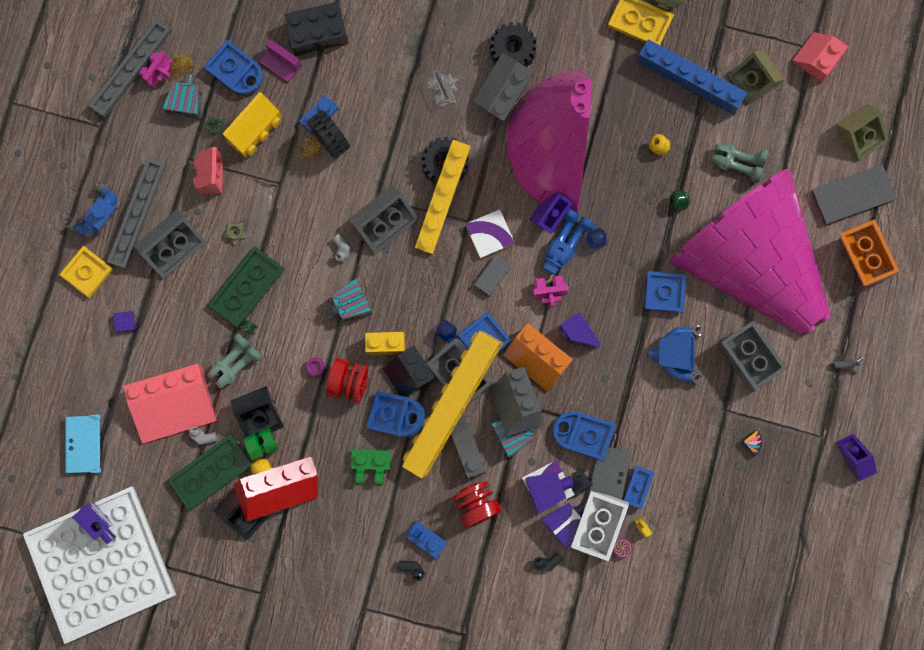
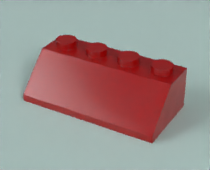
M311 457L239 479L233 484L246 522L318 498V474Z

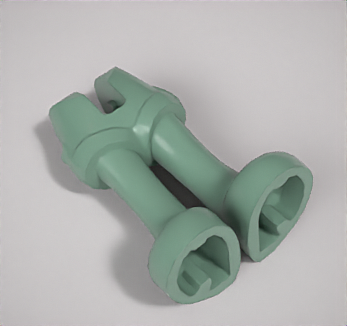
M715 145L714 152L719 155H712L711 163L725 171L733 169L748 175L753 183L758 184L768 150L764 149L757 155H750L736 150L734 145ZM734 159L747 162L756 167H749L734 161Z
M240 333L234 336L236 341L234 349L221 361L216 360L207 375L211 380H214L222 372L224 373L215 383L219 389L232 384L237 378L235 375L249 362L260 361L263 358ZM247 350L246 354L236 364L230 367V364L242 352Z

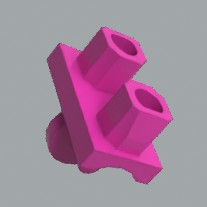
M160 51L159 54L153 52L149 57V61L152 63L150 67H143L139 72L142 78L154 89L164 77L170 79L172 76L168 71L173 61L163 51Z
M563 276L552 277V287H546L545 278L535 279L533 298L548 297L542 298V304L550 303V308H555L554 302H561V296L555 295L567 294L568 285H565Z

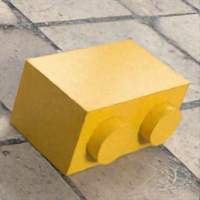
M404 332L365 333L367 356L401 354L405 351Z

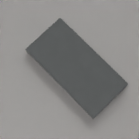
M883 164L811 190L825 225L897 199Z

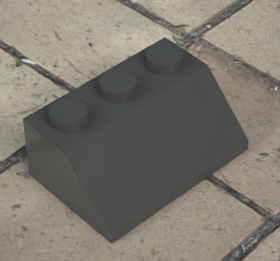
M502 52L474 102L505 121L533 76L534 71Z
M393 185L348 219L352 227L374 254H377L419 220L402 193Z
M176 209L136 243L134 247L164 279L203 246L206 241Z
M455 338L426 363L444 386L452 380L451 373L454 368L460 366L462 362L460 358L466 349L469 350L461 339ZM486 372L468 405L496 384V381L488 372Z
M525 367L506 372L490 389L506 436L544 425L542 411Z

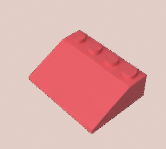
M199 364L123 386L127 404L142 444L188 431L193 426L201 427L217 422L203 368Z

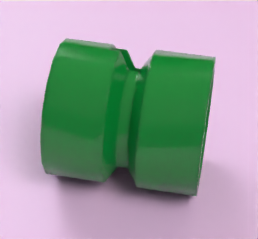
M269 427L259 431L257 436L252 434L243 438L252 461L262 458L264 453L269 455L279 451L274 435Z

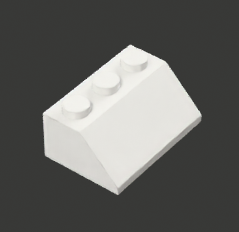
M591 491L571 548L609 561L629 502Z

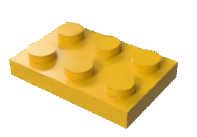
M620 0L608 27L645 44L650 39L660 45L674 14L642 0Z

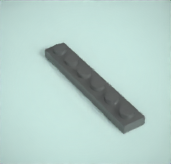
M155 19L88 106L105 118L139 75L141 69L149 62V57L152 53H156L170 35L171 29Z
M147 158L107 263L127 269L135 249L134 245L138 241L165 171V163Z

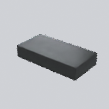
M495 255L474 286L490 297L512 265L498 255Z

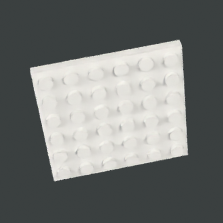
M133 486L95 502L113 523L109 529L116 538L108 545L100 537L96 540L92 539L72 518L79 510L23 534L64 644L176 596ZM96 522V528L100 529L101 525L98 522Z

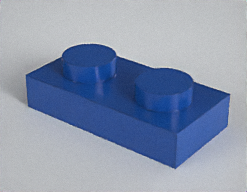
M326 95L299 121L312 135L314 133L307 123L308 119L320 110L325 111L331 118L339 110L338 106Z
M635 466L623 501L629 502L630 506L641 510L655 472Z

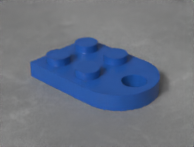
M226 40L204 66L208 73L239 95L253 94L260 88L263 82V73L259 64L229 40ZM249 78L256 79V83L253 86L246 84Z
M376 391L366 428L400 437H411L418 433L423 426L425 419L424 409L419 402L411 398ZM416 414L417 421L411 424V417Z
M571 411L562 414L556 420L553 433L557 443L562 448L604 462L616 429V424L580 412ZM562 424L569 425V430L565 433L559 431V427Z

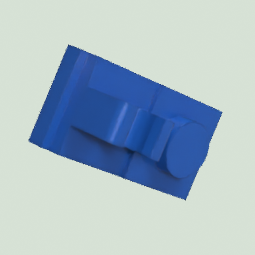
M417 520L405 535L406 538L436 559L448 544Z

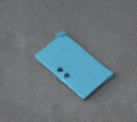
M101 415L65 417V473H101Z

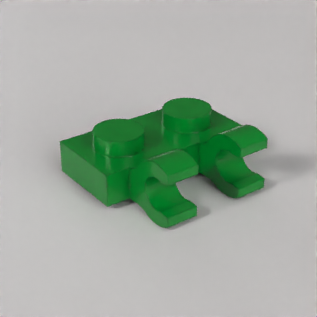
M352 449L351 470H356V483L364 484L365 470H375V483L384 484V471H390L391 451Z

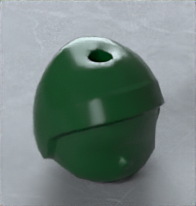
M677 190L671 193L669 203L674 210H685L690 205V198L686 191Z

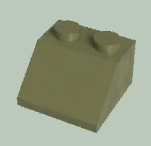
M765 50L753 52L728 74V77L736 87L747 92L744 99L748 105L772 91L785 80Z
M865 104L836 124L841 139L858 161L889 141L881 111L868 104Z

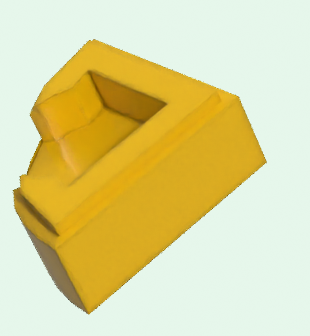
M641 517L635 520L634 523L644 538L652 534Z

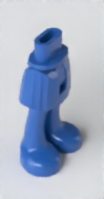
M571 209L564 215V226L557 238L551 240L544 259L546 262L542 268L553 275H556L557 271L562 269V266L575 254L573 249L580 237L585 232L592 231L595 227V223L591 220L581 217L573 235L567 243H564L572 227L579 219V215Z

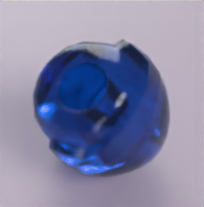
M600 228L588 232L587 241L589 246L593 249L604 247L607 244L606 232Z
M443 320L436 330V335L445 342H452L457 334V327L449 321Z

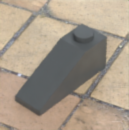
M466 418L459 420L451 435L468 479L486 473V469Z

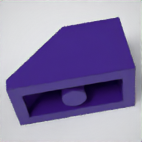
M557 192L540 203L529 220L541 230L552 234L573 202L560 192Z
M580 312L560 324L559 328L561 330L559 333L564 341L568 340L570 344L594 349L600 347V341Z
M854 434L837 441V446L849 469L859 481L877 473L874 456Z

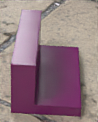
M270 39L266 43L267 52L260 59L259 63L289 83L302 67L300 59Z

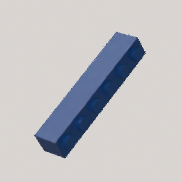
M650 39L647 40L639 54L637 63L733 115L736 114L747 95L746 91Z

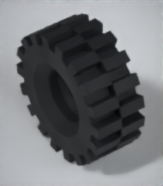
M509 22V26L502 24L501 29L497 28L495 34L493 33L491 36L490 55L492 61H495L496 64L503 52L528 68V64H532L533 58L536 55L537 44L532 30L528 31L526 25L521 27V23L518 22L516 26L513 25V22ZM509 41H517L520 44V50L516 53L508 52L506 44Z
M320 110L307 120L312 132L333 158L336 159L351 148L344 134L325 111Z
M439 137L436 138V142L431 141L429 142V147L426 146L424 148V153H422L423 172L426 174V178L430 179L434 185L438 183L442 168L438 165V160L443 156H447L452 140L456 141L454 138L448 140V137H444V140H440ZM468 156L459 179L461 181L464 179V175H467L468 172Z

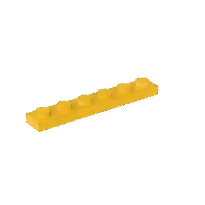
M452 140L415 248L431 254L434 253L471 146Z

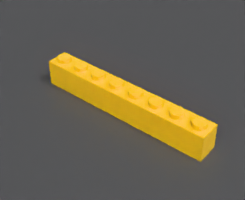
M484 331L476 332L470 340L472 345L469 350L466 349L460 358L462 360L460 366H456L452 371V380L443 387L441 399L437 400L432 406L431 410L433 413L430 418L427 417L424 420L421 434L415 436L412 442L414 444L411 451L408 450L403 457L405 462L402 467L421 479L428 475L503 342Z

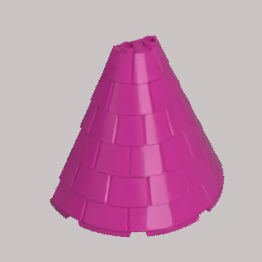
M585 71L560 73L541 81L531 88L514 110L507 131L508 159L513 168L514 176L523 189L539 203L560 192L573 202L569 209L577 214L591 104L592 81Z
M785 169L772 176L763 186H757L722 212L716 222L712 221L682 247L681 253H676L669 261L672 265L691 273V276L734 297L735 300L757 310V312L779 322L800 335L804 332L809 334L817 328L814 324L818 321L823 323L831 317L824 289H822L812 244L809 240L805 218L803 217L798 193L796 192L793 174L790 169Z

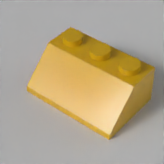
M259 92L223 132V136L228 145L246 159L254 154L260 142H264L268 138L269 132L281 123L282 116L279 110Z

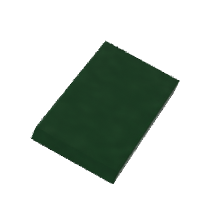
M254 246L208 304V307L239 329L285 268Z
M230 434L167 479V481L187 510L191 512L250 469L252 463L232 434Z

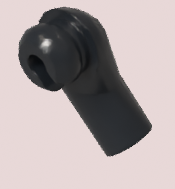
M556 553L550 559L536 557L533 563L536 569L550 572L563 561V558Z
M399 560V570H407L415 581H422L425 573L417 561Z

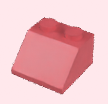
M813 32L792 62L820 82H823L849 46L834 36Z
M211 147L198 152L197 159H194V169L197 170V176L193 179L194 188H196L199 194H222V155L217 147Z

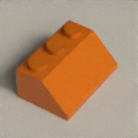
M875 219L839 234L863 287L886 280L900 272Z
M528 323L503 355L517 368L525 367L528 377L546 392L550 390L573 361L571 357Z

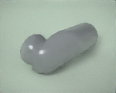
M338 234L332 239L338 246L335 259L339 262H344L348 259L350 246Z
M197 426L189 429L190 438L199 445L218 441L216 432L205 434Z

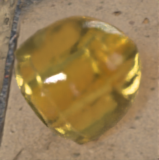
M185 53L176 55L172 60V68L177 72H190L193 68L191 56Z
M307 137L302 139L300 150L305 158L315 157L320 151V145L315 138Z

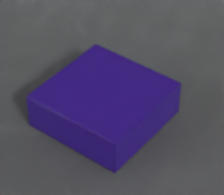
M133 311L113 313L116 333L136 331Z

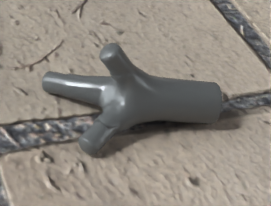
M861 356L851 361H834V369H848L856 375L858 372L854 367L860 366L864 358Z

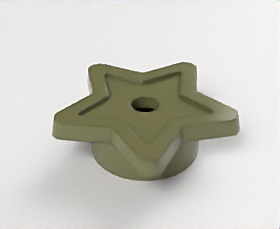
M243 222L239 224L227 223L228 229L223 237L231 239L233 245H237L240 239L247 238L243 231Z

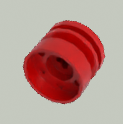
M336 357L328 377L326 396L339 400L342 393L346 392L345 401L349 402L353 395V404L358 405L368 385L369 366L364 364L359 372L360 364L356 362L352 370H350L349 360Z
M488 481L467 486L451 498L453 503L462 500V503L455 507L456 510L466 509L467 511L460 516L465 529L484 522L502 512L497 500L487 501L486 499L493 494L492 490L483 492L484 489L490 486Z

